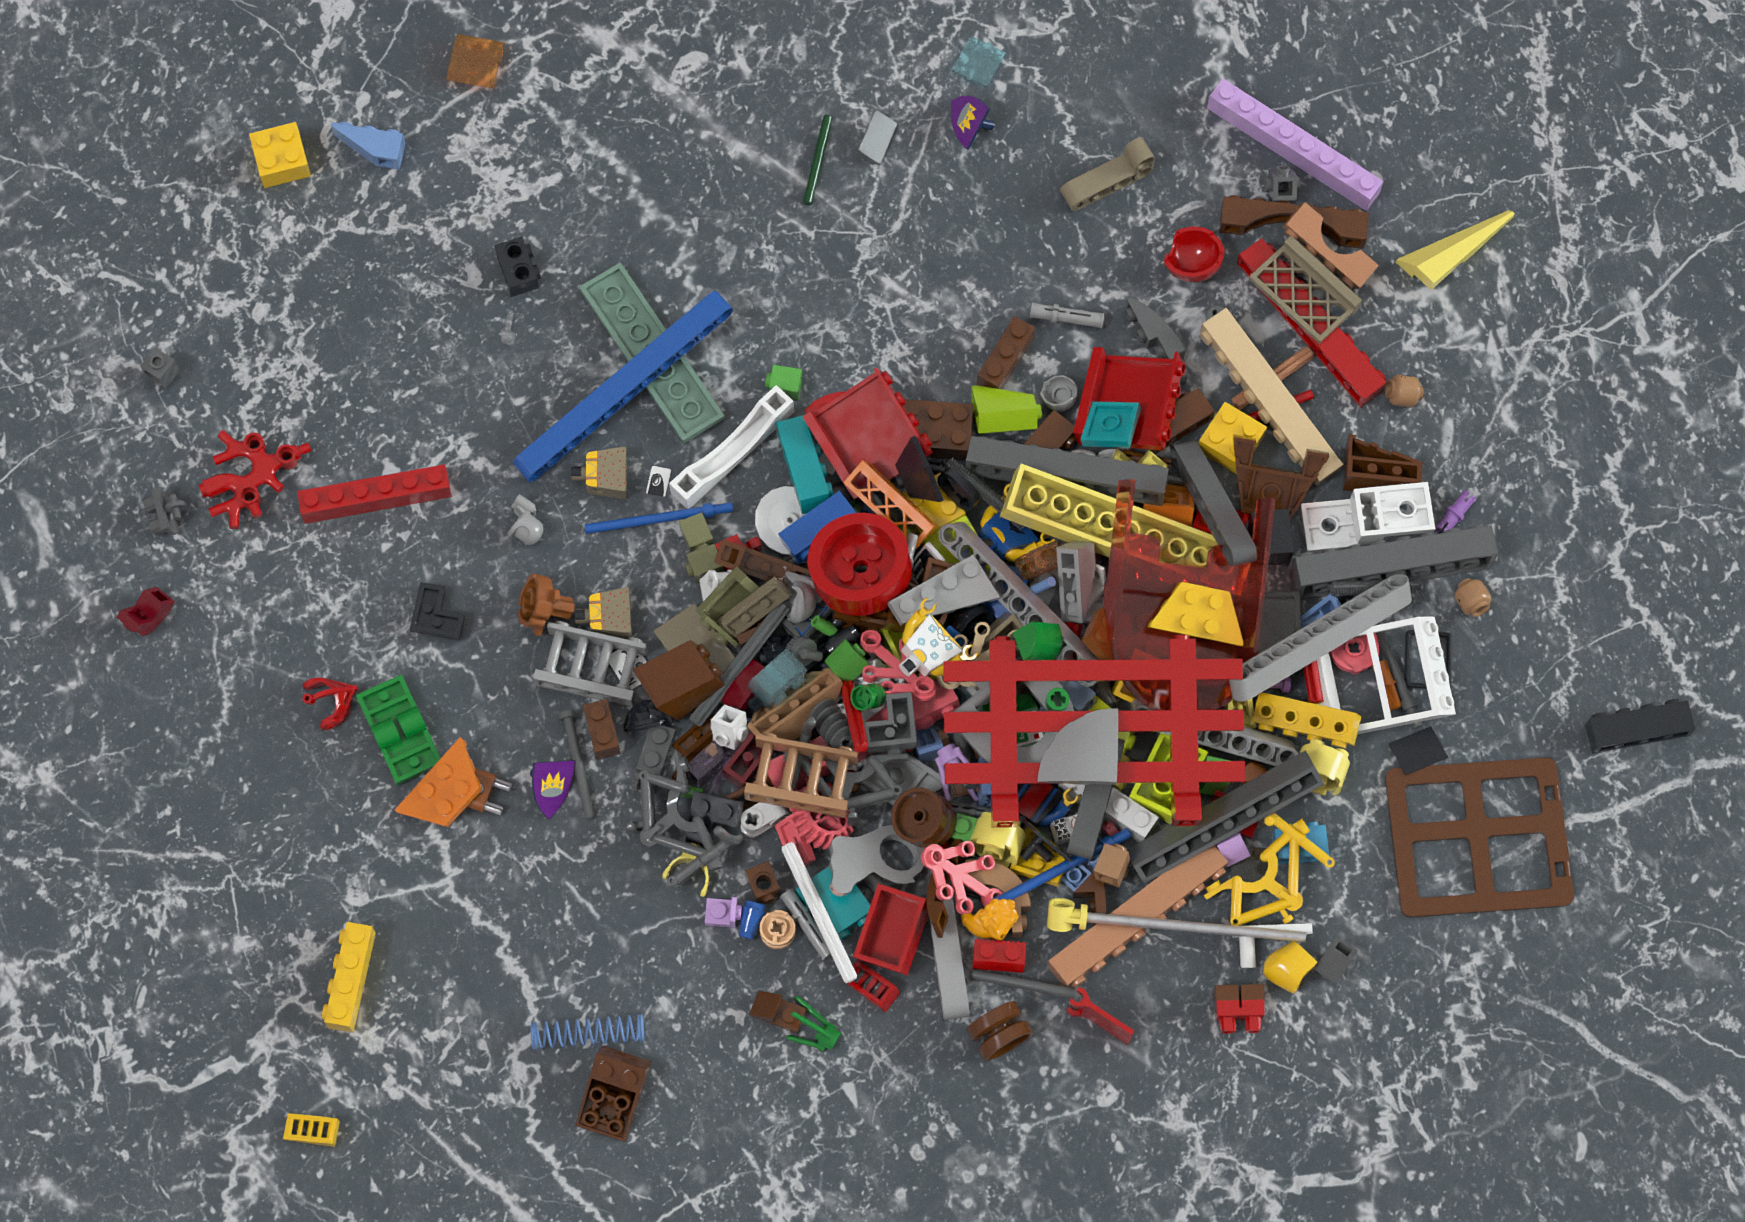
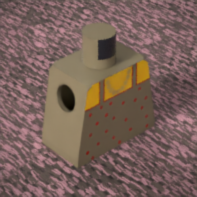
M626 447L586 453V466L571 467L572 481H586L588 494L627 499Z
M629 587L590 595L589 608L575 609V623H590L591 632L628 640L629 637H632Z

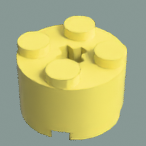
M1311 739L1309 744L1302 746L1300 753L1306 750L1324 782V785L1311 792L1326 795L1327 791H1334L1332 795H1337L1341 791L1350 765L1349 753L1341 748L1334 749L1326 746L1320 740Z
M982 812L981 817L977 819L970 839L975 846V852L972 856L975 857V854L979 856L991 855L995 862L1007 868L1010 863H1013V866H1015L1026 836L1024 830L1020 827L1021 822L1019 821L1017 828H991V813Z

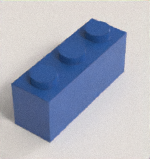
M838 491L779 532L778 535L783 545L799 565L802 562H807L810 545L814 537L825 525L836 518L856 512L842 493Z

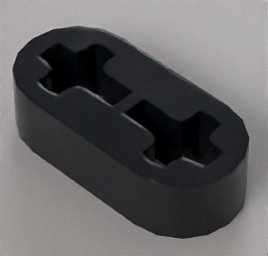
M947 468L938 476V486L960 509L970 511L979 503L980 495L978 491L956 469Z

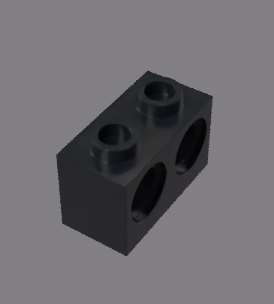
M522 236L494 245L496 256L511 297L539 288L538 279H541L537 264L532 266L530 258L534 257L530 244L524 243ZM512 253L521 254L518 258L509 257ZM520 274L529 275L523 280L517 278Z

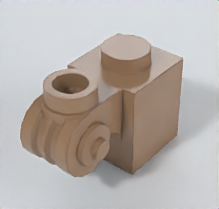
M1105 843L1093 870L1095 879L1120 887L1121 882L1128 875L1127 867L1130 862V855L1127 849L1119 844H1112L1111 846Z

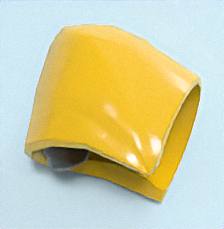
M1291 941L1283 947L1276 949L1267 957L1264 962L1263 974L1275 985L1294 994L1303 986L1305 976L1315 967L1317 961L1298 943Z

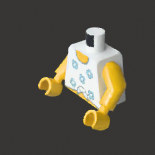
M929 597L922 600L920 604L921 609H917L905 625L902 637L905 646L901 651L907 658L899 664V668L906 676H910L917 669L923 676L929 674L943 676V661L974 660L980 655V653H976L971 657L968 654V650L974 644L967 645L962 649L931 614L927 617L926 614L932 613L937 607V603L932 609L925 607L924 604Z

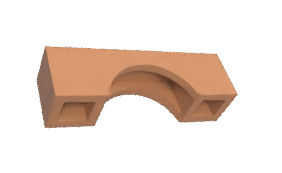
M1306 202L1300 204L1282 226L1286 230L1285 234L1301 242L1304 248L1314 257L1317 256L1322 260V264L1332 273L1336 272L1341 277L1340 281L1349 289H1352V287L1354 289L1360 288L1379 265L1362 250L1352 254H1339L1329 249L1321 235L1323 217Z

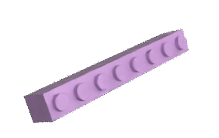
M1222 79L1209 96L1207 109L1365 211L1369 209L1380 194L1384 181L1227 80Z

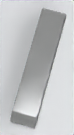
M953 897L943 901L949 916L943 938H937L929 918L944 1020L970 1017Z

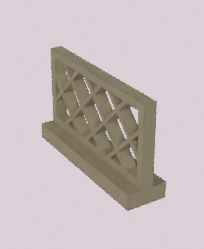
M1292 236L1286 239L1283 246L1249 276V280L1318 344H1321L1350 315L1353 316L1359 310L1362 302L1354 292ZM1283 254L1290 261V268H1277L1276 260ZM1262 273H1273V284L1263 283L1258 277ZM1277 273H1290L1291 284H1277ZM1294 273H1304L1308 277V284H1294ZM1277 289H1291V300H1281L1277 296ZM1294 289H1308V300H1295ZM1312 289H1321L1326 294V300H1312ZM1295 305H1309V316H1299L1295 312ZM1312 305L1326 306V316H1312ZM1329 306H1340L1345 312L1340 317L1330 316ZM1313 321L1326 322V330L1321 335L1313 329Z

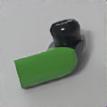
M818 615L811 621L812 627L827 636H832L839 632L844 624L843 621L832 618L825 620Z

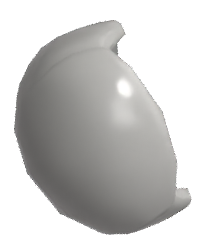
M1064 375L1053 376L1043 383L1040 396L1047 408L1056 412H1063L1070 409L1077 401L1078 387L1069 377Z

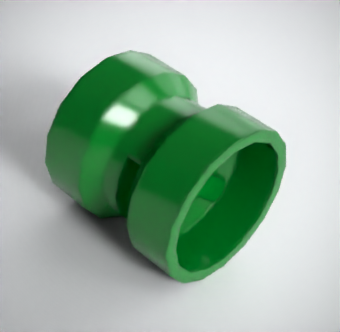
M878 683L858 685L851 692L852 705L858 710L879 708L886 699L884 688Z

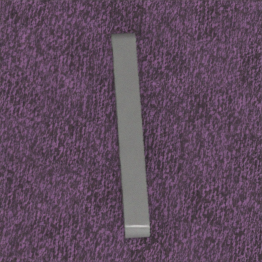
M955 522L941 527L939 531L940 541L960 562L972 556L969 551L970 546L972 547L973 555L1000 596L998 601L1010 613L1014 614L1023 626L1032 621L1038 622V616L1042 618L1044 623L1059 624L1063 639L1061 650L1056 657L1057 660H1074L1073 651L1077 654V660H1098L1082 640L967 524ZM953 529L956 531V539L952 534ZM987 564H989V566H990V568H991V572H990V573H988V571H987V568H986ZM1004 581H1005V582L1007 583V585H1008V590H1007V591H1006L1005 588H1004ZM1021 598L1025 601V608L1021 605ZM1078 681V682H1079L1080 684H1082L1083 686L1089 687V686H1093V685L1102 683V682H1104V681Z
M1395 574L1244 662L1242 664L1243 680H1229L1232 698L1236 701H1247L1409 605L1412 597L1408 577L1403 574Z

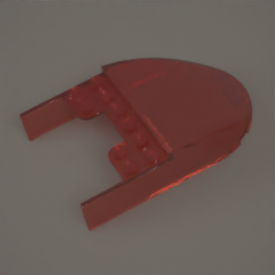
M1119 480L1107 581H1104V616L1112 659H1168L1169 640L1174 639L1175 635L1182 634L1148 628V623L1154 619L1160 611L1162 604L1171 596L1172 591L1179 582L1230 592L1243 639V646H1236L1189 636V639H1196V659H1242L1243 664L1258 655L1275 498H1259L1256 502L1252 537L1257 551L1256 561L1231 567L1223 555V545H1215L1208 551L1206 568L1159 562L1161 550L1159 541L1150 535L1130 533L1136 480ZM1196 680L1197 710H1216L1233 700L1229 680ZM1122 681L1130 693L1152 710H1169V681Z

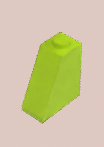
M977 385L971 386V404H973V415L978 434L1037 429V419H1041L1042 412L1041 405L1036 404L1033 394Z

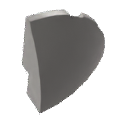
M1118 708L1089 712L1063 727L1055 735L1054 740L1043 755L1037 782L1116 785Z

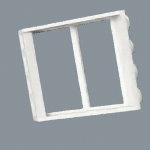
M1415 617L1375 625L1355 636L1367 635L1385 718L1384 720L1360 724L1357 734L1456 714L1435 617ZM1413 626L1431 710L1391 718L1373 633ZM1327 653L1317 659L1324 699L1323 703L1317 705L1341 710L1330 656Z

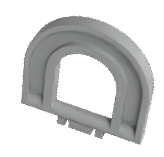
M1021 655L1016 659V661L1023 660ZM1058 681L1021 682L1045 711H1048L1045 707V699L1049 691L1053 688H1063ZM974 682L979 688L978 691L970 685L966 690L970 693L971 697L954 712H978L977 708L990 698L989 682ZM1071 699L1065 711H1074ZM1046 732L1037 743L1028 747H1017V763H1041L1046 749H1048L1058 732ZM960 733L975 752L986 763H990V733Z

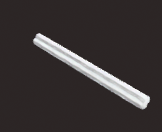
M793 842L787 843L782 846V852L843 981L845 983L852 982L857 978V974L795 844Z

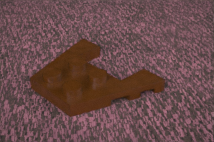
M1233 435L1241 512L1252 514L1254 511L1288 509L1291 521L1311 484L1318 477L1322 466L1329 459V453L1306 449L1301 473L1251 464L1256 439Z

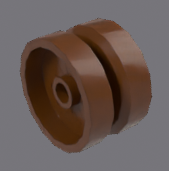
M922 787L911 788L903 792L895 801L891 811V824L895 833L902 840L923 849L932 844L942 846L954 833L956 812L953 805L945 797Z
M1010 1001L992 1009L967 1027L966 1031L973 1042L983 1041L978 1051L984 1062L994 1060L1010 1052L1033 1035L1034 1032L1027 1021H1017L1022 1012L1016 1001Z

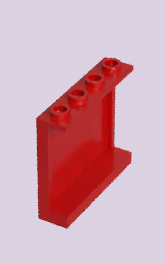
M1093 347L1073 431L1079 445H1082L1081 437L1092 402L1139 403L1141 412L1130 448L1164 450L1166 441H1169L1171 437L1170 423L1176 415L1175 401L1180 396V378L1184 376L1186 368L1179 352L1174 353L1173 359L1106 355L1103 347Z
M876 367L873 369L875 371L873 374L814 413L810 411L802 416L842 482L849 477L862 460L870 462L889 481L893 480L896 475H899L895 464L913 436H916L926 457L933 453L930 449V446L933 445L925 432L921 434L918 430L917 425L920 424L912 412L908 413L903 406L906 404V401L899 391L895 393L891 384L894 382L886 370L882 372V370ZM860 473L852 483L858 489H868L867 477ZM846 486L852 498L858 502L861 501V499Z

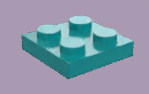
M1092 402L1081 437L1082 445L1088 447L1130 448L1141 412L1140 404L1131 402Z

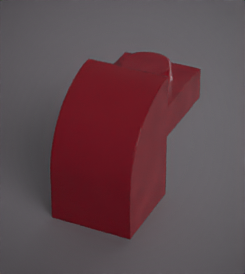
M158 587L149 588L142 592L134 606L121 609L116 618L123 623L127 630L134 633L138 632L144 637L150 634L165 619L175 601Z

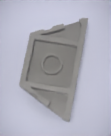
M887 751L874 752L866 755V758L863 760L864 765L861 770L866 768L868 764L867 759L870 755H886ZM908 754V761L889 762L883 765L902 788V793L911 788L919 787L935 793L943 790L940 774ZM876 775L860 783L872 792L886 789ZM891 800L887 802L894 806L896 800Z

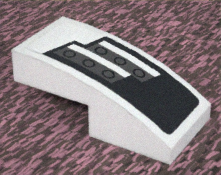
M930 542L926 543L914 558V570L911 579L918 585L922 583L928 557L945 561Z

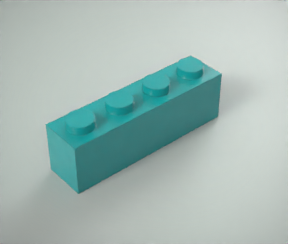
M798 416L778 421L776 426L801 513L806 514L834 494L831 483L825 482L824 477H827L824 462L820 463L818 459L821 457L819 444L813 443L812 438H815L803 417Z

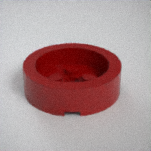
M852 513L836 518L817 533L808 552V569L817 595L827 603L828 607L842 614L864 616L880 612L887 608V604L891 600L899 597L906 591L911 580L912 561L903 533L893 522L876 514ZM862 563L868 567L863 573L854 571Z

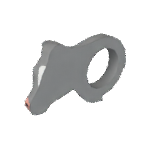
M892 825L880 827L859 837L836 836L829 846L831 854L829 867L832 873L830 889L837 896H846L851 892L855 884L873 872L889 882L898 884L915 882L914 878L918 876L924 867L921 861V854L924 849L902 840L895 833ZM888 840L900 841L905 844L912 852L914 858L913 867L909 870L899 871L886 865L879 852L880 844Z

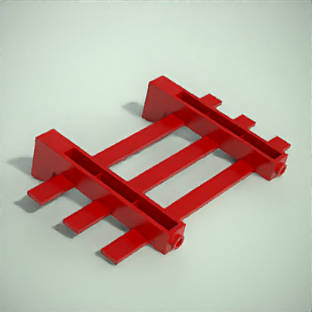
M1175 635L1174 639L1169 640L1168 659L1016 661L1015 640H1010L1008 636L994 637V640L989 641V661H943L944 682H989L990 712H944V733H990V763H945V784H991V828H1017L1019 823L1017 784H1062L1037 782L1040 763H1017V733L1059 732L1068 723L1089 712H1093H1016V682L1169 681V710L1118 711V732H1170V762H1118L1117 783H1171L1172 826H1198L1201 822L1202 809L1199 783L1245 782V761H1198V731H1244V710H1197L1196 680H1243L1242 659H1196V639H1189V635Z

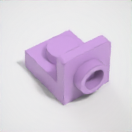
M732 897V900L707 898L705 926L736 928V920H741L742 905H738L737 897Z

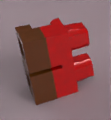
M1264 984L1240 985L1239 990L1238 985H1215L1213 988L1215 1021H1219L1221 1034L1235 1033V1021L1244 1020L1245 1033H1259L1261 1020L1265 1015Z

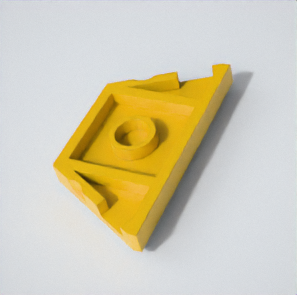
M1179 582L1172 591L1171 596L1162 604L1160 611L1154 619L1148 623V628L1243 646L1241 631L1232 598L1228 591Z

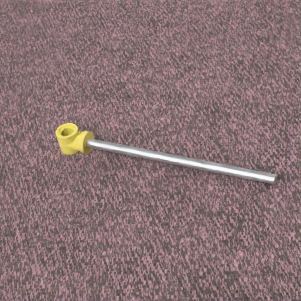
M1064 898L1051 899L1048 906L1047 928L1057 932L1070 931L1073 924H1079V929L1085 930L1087 922L1306 942V932L1091 913L1087 912L1088 905L1081 904L1080 909L1074 908L1075 904L1073 901Z

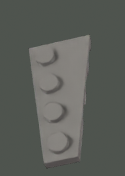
M972 555L891 600L887 605L900 626L906 625L917 609H921L920 604L926 597H929L924 604L927 609H932L937 603L936 609L932 613L926 614L928 617L930 614L932 616L943 613L947 614L965 607L969 608L980 603L998 600L1000 596L975 556Z

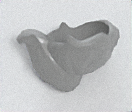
M787 571L784 582L792 593L789 600L784 602L790 608V611L787 613V619L797 624L807 620L813 614L817 603H820L822 599L817 595L812 579L809 576Z

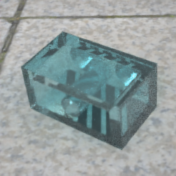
M786 648L753 677L747 687L767 709L772 704L777 707L787 698L785 693L790 688L796 690L806 681L804 676L807 669Z

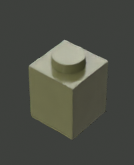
M702 512L679 521L680 531L689 552L714 544L713 537Z
M715 544L686 554L687 563L684 564L688 577H693L696 584L700 583L699 579L709 570L724 572L722 565L714 563L718 552Z

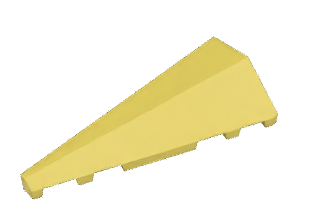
M1509 210L1400 257L1396 260V263L1412 278L1416 276L1432 290L1459 264L1468 260L1514 217L1515 213Z

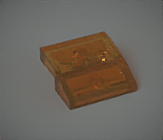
M457 34L446 80L495 89L498 67L501 66L505 43Z

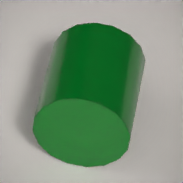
M1053 688L1046 696L1045 707L1048 711H1065L1070 700L1069 694L1063 688Z

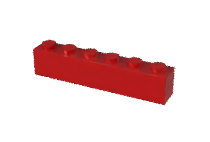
M445 464L297 491L300 512L305 524L452 497Z

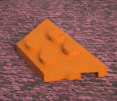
M460 737L397 806L395 809L397 813L449 827L479 794L482 787L475 775V767L472 759L469 757L466 748L467 743L463 738Z

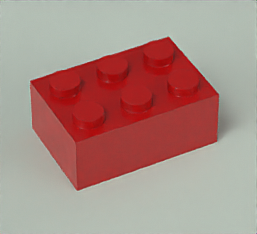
M878 883L853 957L859 961L908 976L928 917L927 899Z

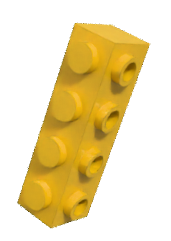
M1261 692L1258 694L1252 722L1259 725L1258 729L1273 732L1274 728L1283 730L1282 734L1297 738L1298 734L1307 735V740L1309 741L1311 739L1320 741L1325 739L1332 741V746L1346 749L1347 745L1355 746L1361 716L1354 712Z
M347 922L346 928L340 931L339 944L342 945L340 954L336 953L334 957L333 969H336L334 979H330L328 984L329 1003L324 1004L322 1010V1019H325L324 1023L329 1029L354 1033L376 935L372 926Z

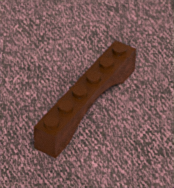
M1238 195L1224 196L1219 233L1244 235L1264 225L1285 223L1299 205L1290 204L1288 201L1270 202L1263 198L1244 199ZM1307 203L1323 217L1321 233L1331 238L1338 246L1364 249L1367 240L1369 213L1359 209L1340 210L1334 206H1327L1325 208L1315 207Z

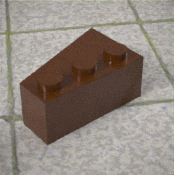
M1349 433L1345 446L1344 491L1422 483L1421 461L1394 450L1389 452L1379 448L1376 443L1371 442L1369 444L1356 439V435Z

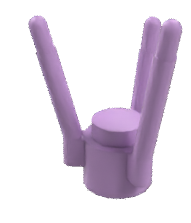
M949 744L938 750L937 754L939 757L935 759L940 772L943 792L948 801H950L948 784H945V763H961V761L963 763H970L960 747H956L955 744ZM974 789L968 790L973 800L977 802L978 797Z

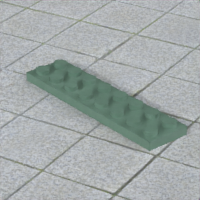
M621 262L579 286L580 292L628 362L666 331V328ZM684 355L646 387V390L683 444L725 419V415Z

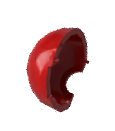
M1193 226L1177 230L1173 237L1170 253L1165 256L1164 265L1174 277L1185 282L1199 283L1210 279L1220 269L1225 249L1222 241L1211 230Z

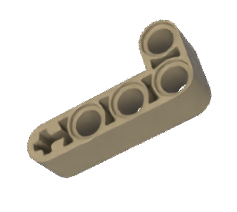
M1142 137L1136 138L1125 146L1123 155L1068 181L1060 188V192L1072 211L1080 210L1146 177L1154 168L1155 157Z

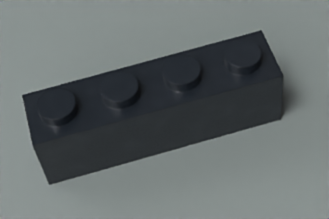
M1672 699L1666 701L1665 705L1655 706L1654 703L1641 706L1638 710L1631 711L1630 708H1623L1617 710L1616 714L1606 715L1605 712L1592 715L1585 725L1592 754L1690 736L1695 730V725L1688 700L1680 702L1679 699Z

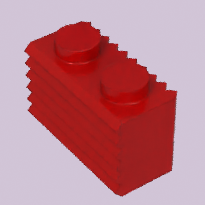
M976 938L973 947L972 969L1023 973L1026 943H1020L1019 941L1017 943L1014 941L1010 943L1009 940L1007 942L1004 940L1000 942L993 939L989 941V939L984 940L982 938L979 940Z

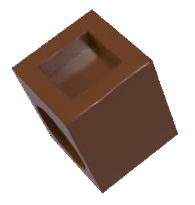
M769 861L745 870V877L756 903L763 902V904H769L778 899L777 896L781 895L780 887ZM761 880H767L771 885L768 889L761 890L757 887V883Z

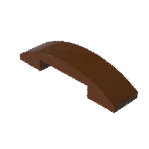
M722 539L714 563L730 569H734L737 566L745 574L765 581H769L775 576L787 587L788 585L784 582L787 571L811 578L809 569Z
M956 839L948 848L958 846L962 839ZM959 855L947 860L954 865L965 863L966 857ZM943 870L945 882L949 884L950 875ZM932 873L927 888V910L937 938H943L949 916L943 901L936 897L937 888ZM943 888L942 894L945 896L946 890Z

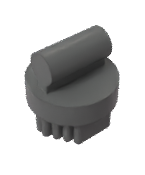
M794 636V639H791L786 646L787 657L800 666H807L812 661L822 660V653L817 651L815 641L810 638Z

